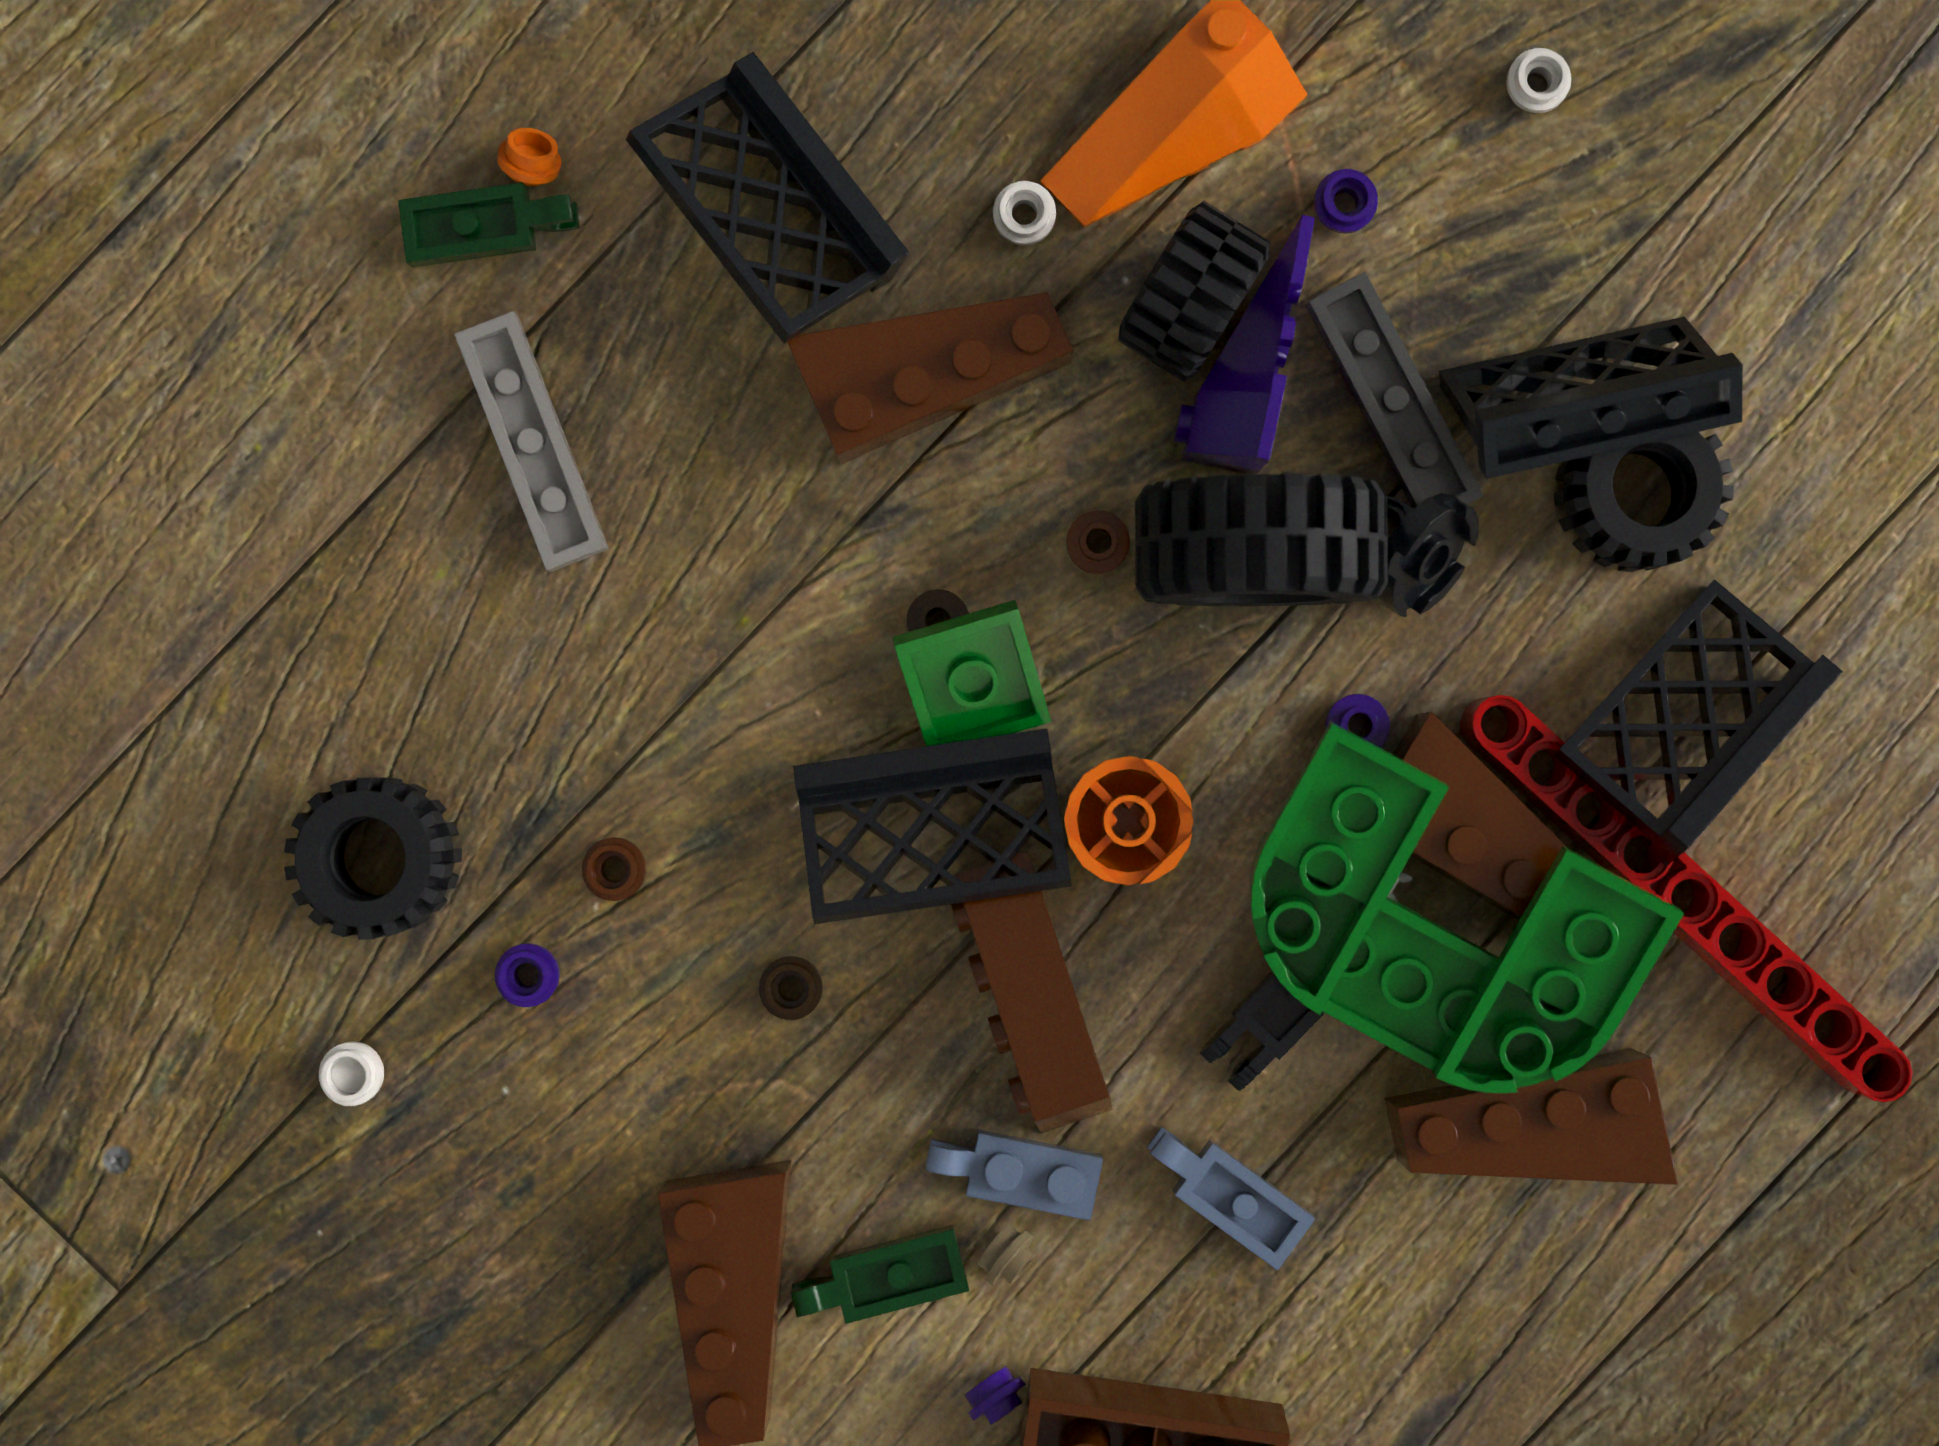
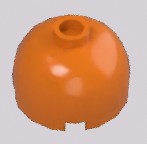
M1126 756L1104 760L1081 776L1069 793L1063 820L1068 845L1080 864L1103 881L1128 886L1154 882L1176 867L1190 846L1193 810L1190 796L1176 775L1156 761Z

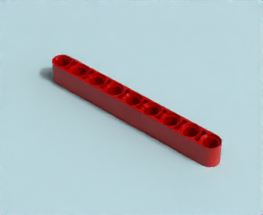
M1504 695L1479 698L1466 706L1460 720L1461 734L1466 743L1597 864L1672 904V891L1679 882L1687 880L1691 884L1694 891V901L1691 907L1684 912L1673 933L1841 1087L1851 1093L1878 1102L1894 1101L1906 1093L1911 1084L1913 1071L1911 1063L1904 1052L1685 852L1665 866L1648 851L1647 859L1639 869L1633 871L1627 866L1623 855L1628 841L1638 836L1644 841L1647 848L1653 841L1554 756L1565 742L1529 709L1513 697ZM1490 707L1500 709L1505 714L1508 722L1507 732L1498 742L1489 740L1481 728L1482 716ZM1539 750L1547 752L1553 759L1555 766L1554 774L1544 785L1534 782L1528 769L1531 757ZM1587 793L1594 795L1600 802L1601 807L1598 821L1589 828L1584 827L1576 815L1577 803ZM1734 923L1740 931L1741 942L1733 954L1725 956L1720 950L1719 937L1725 927ZM1782 967L1788 978L1787 988L1778 998L1772 999L1768 994L1767 979L1772 971ZM1830 1011L1835 1022L1834 1030L1830 1037L1819 1042L1814 1031L1815 1022L1822 1013ZM1877 1054L1881 1062V1072L1875 1081L1866 1085L1862 1076L1863 1065L1868 1058Z

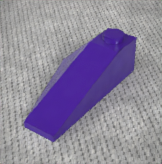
M1301 216L1195 396L1193 406L1181 405L1174 434L1175 442L1184 443L1181 460L1244 474L1258 473L1270 460L1287 378L1286 375L1277 373L1279 367H1284L1294 339L1296 322L1295 317L1290 316L1292 304L1297 305L1303 287L1315 217Z

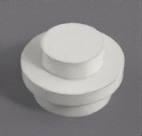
M345 1042L333 1047L326 1053L319 1067V1082L323 1092L332 1101L344 1106H357L367 1102L378 1093L384 1080V1066L380 1056L373 1048L361 1042Z

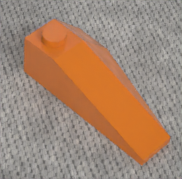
M1211 0L1172 38L1040 180V184L1085 228L1151 196L1152 192L1187 175L1190 177L1208 168L1209 164L1240 149L1243 151L1262 142L1306 99L1307 93L1272 32L1241 0Z

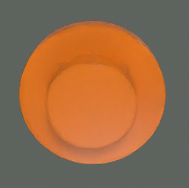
M518 128L513 130L508 135V138L500 144L497 154V163L501 170L517 183L523 182L526 186L550 183L560 173L562 160L558 153V145L550 135L538 129Z

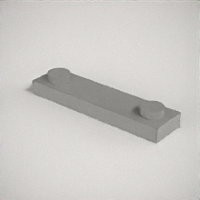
M512 311L455 333L454 335L546 570L553 572L609 550L519 316Z

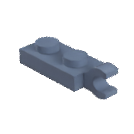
M1161 1126L1146 1146L1151 1150V1155L1182 1176L1172 1190L1176 1197L1276 1270H1279L1315 1220L1310 1212L1210 1139L1201 1152L1197 1154Z
M978 1129L974 1148L931 1139L926 1160V1171L948 1176H967L965 1193L969 1197L1091 1221L1103 1157L1099 1153Z

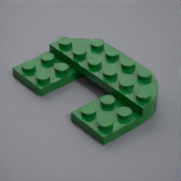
M1330 721L1269 832L1265 831L1258 845L1252 865L1249 891L1251 915L1263 956L1277 979L1291 995L1320 1015L1321 1012H1324L1427 1067L1433 1071L1436 1078L1467 1090L1484 1093H1516L1519 1087L1534 1085L1551 1078L1556 1082L1584 1066L1603 1048L1619 1026L1683 917L1684 912L1564 846L1561 847L1499 956L1394 901L1387 896L1444 798L1449 786L1445 782Z

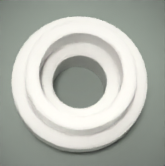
M1546 48L1530 49L1519 55L1510 66L1506 78L1507 90L1512 101L1521 109L1531 113L1548 112L1556 108L1566 98L1571 87V72L1566 61L1558 53ZM1531 73L1541 74L1547 81V90L1537 92L1531 89L1527 82L1528 75Z
M1018 181L1006 186L998 194L993 206V220L997 231L1004 239L1016 245L1027 246L1042 241L1051 232L1055 223L1056 206L1054 200L1043 186L1035 182ZM1020 205H1028L1035 210L1036 218L1030 224H1019L1012 216L1013 210Z

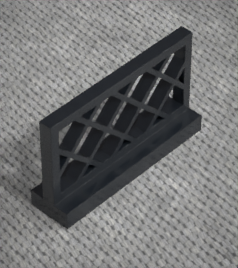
M754 52L734 62L728 75L631 129L626 138L628 144L784 344L870 289L873 293L890 282L910 254ZM723 100L738 120L737 134L703 125L705 109ZM694 116L693 122L685 121ZM664 132L691 139L688 162L665 157L652 139ZM701 142L735 150L732 173L698 165ZM745 153L768 158L777 170L776 184L743 176ZM696 181L730 189L728 213L704 208L695 196ZM741 192L774 200L771 224L738 216ZM784 203L807 208L816 220L815 234L782 227ZM736 232L769 240L767 264L746 260L734 247ZM780 242L813 250L810 274L777 267ZM824 253L845 258L859 276L849 283L822 278ZM780 283L809 290L807 309L790 319L774 298L775 284ZM820 293L828 295L827 297L819 301Z
M1685 316L1439 371L1440 388L1477 445L1478 465L1486 479L1742 422L1743 364L1733 353L1718 356ZM1676 341L1679 343L1675 349L1658 346ZM1606 357L1615 360L1611 363L1595 359ZM1640 363L1658 367L1656 370L1634 367L1633 365ZM1546 371L1553 374L1549 377L1532 373ZM1573 377H1580L1595 381L1592 384L1571 381ZM1478 385L1491 386L1488 390L1471 388ZM1514 390L1532 395L1529 398L1509 395V393Z
M1714 579L1554 756L1653 842L1648 846L1647 850L1667 866L1690 848L1843 671L1824 655L1815 662L1810 660ZM1710 603L1731 620L1733 638H1704L1701 613ZM1689 628L1690 638H1679ZM1665 652H1692L1696 681H1666L1663 654ZM1706 652H1735L1739 681H1710ZM1750 652H1769L1789 670L1779 681H1754ZM1651 670L1652 681H1640ZM1627 694H1654L1657 724H1627L1624 697ZM1668 694H1698L1702 724H1672ZM1712 694H1741L1745 720L1742 723H1716ZM1756 694H1767L1759 704L1757 703ZM1612 712L1613 724H1601ZM1703 736L1707 763L1703 767H1677L1674 737ZM1718 736H1730L1719 748ZM1588 737H1615L1619 767H1598L1581 753L1578 748ZM1629 737H1659L1663 767H1632ZM1614 780H1620L1621 786L1618 785ZM1634 780H1665L1668 807L1658 818L1637 801ZM1679 780H1691L1682 791L1680 790Z
M1047 728L793 766L795 788L799 799L814 924L1071 887V876ZM1042 781L1044 801L1029 820L1002 802L1015 785ZM997 788L993 794L986 791V789ZM968 792L984 803V806L964 829L939 812V810L952 794ZM934 797L929 804L922 800ZM906 802L921 813L902 838H899L875 821L888 804ZM870 807L866 813H863L858 808ZM842 811L858 823L836 848L817 834L815 815ZM994 811L1021 829L1002 854L975 837L976 833ZM1046 816L1048 818L1050 834L1039 827V824ZM931 820L957 838L937 864L911 846ZM867 830L894 847L873 873L847 856ZM1032 836L1053 851L1056 870L1029 874L1011 862V860L1028 838ZM967 845L994 863L981 881L963 883L947 871ZM819 849L830 856L822 867ZM905 855L928 871L929 874L917 890L899 893L885 883L883 879L899 859ZM839 864L865 881V884L852 900L825 904L823 884ZM1003 870L1011 875L1009 877L998 878ZM939 880L948 885L933 888ZM875 889L883 894L881 896L870 897L871 894L875 891Z

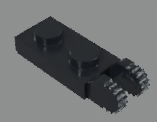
M1271 971L1231 1012L1234 1017L1227 1021L1206 1042L1200 1054L1209 1063L1220 1059L1248 1029L1262 1045L1252 1051L1247 1058L1239 1062L1230 1075L1228 1082L1238 1091H1241L1275 1057L1280 1060L1325 1013L1321 1012L1319 1015L1303 1005L1291 995Z

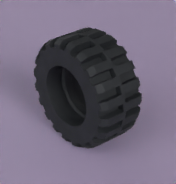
M1250 473L1246 475L1225 474L1198 478L1186 477L1178 478L1174 481L1164 480L1155 484H1148L1144 486L1135 501V587L1143 600L1147 602L1187 606L1239 607L1341 604L1378 599L1388 583L1387 496L1381 486L1373 480H1362V478L1351 476L1337 477L1336 475L1328 474L1303 475V473Z

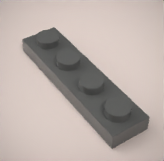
M1366 272L1309 300L1305 306L1412 508L1417 507L1425 499L1440 493L1453 495L1467 505L1483 497L1482 491Z

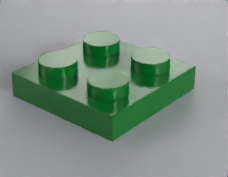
M1015 600L892 637L926 746L1013 734L1052 722Z

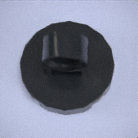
M1437 494L1425 499L1415 508L1410 507L1399 499L1387 496V518L1397 520L1400 524L1391 536L1387 537L1388 583L1378 600L1382 605L1402 617H1407V609L1409 608L1422 614L1444 598L1462 575L1465 566L1456 560L1462 551L1465 541L1475 546L1479 532V518L1471 506L1453 495Z

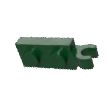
M523 182L398 200L406 263L412 268L536 250L534 231L563 232L580 228L577 203L571 202L569 194L530 200L528 187Z
M949 1225L831 1256L830 1266L833 1276L816 1277L792 1284L791 1296L797 1317L814 1314L841 1305L845 1324L968 1292L969 1285L954 1226Z

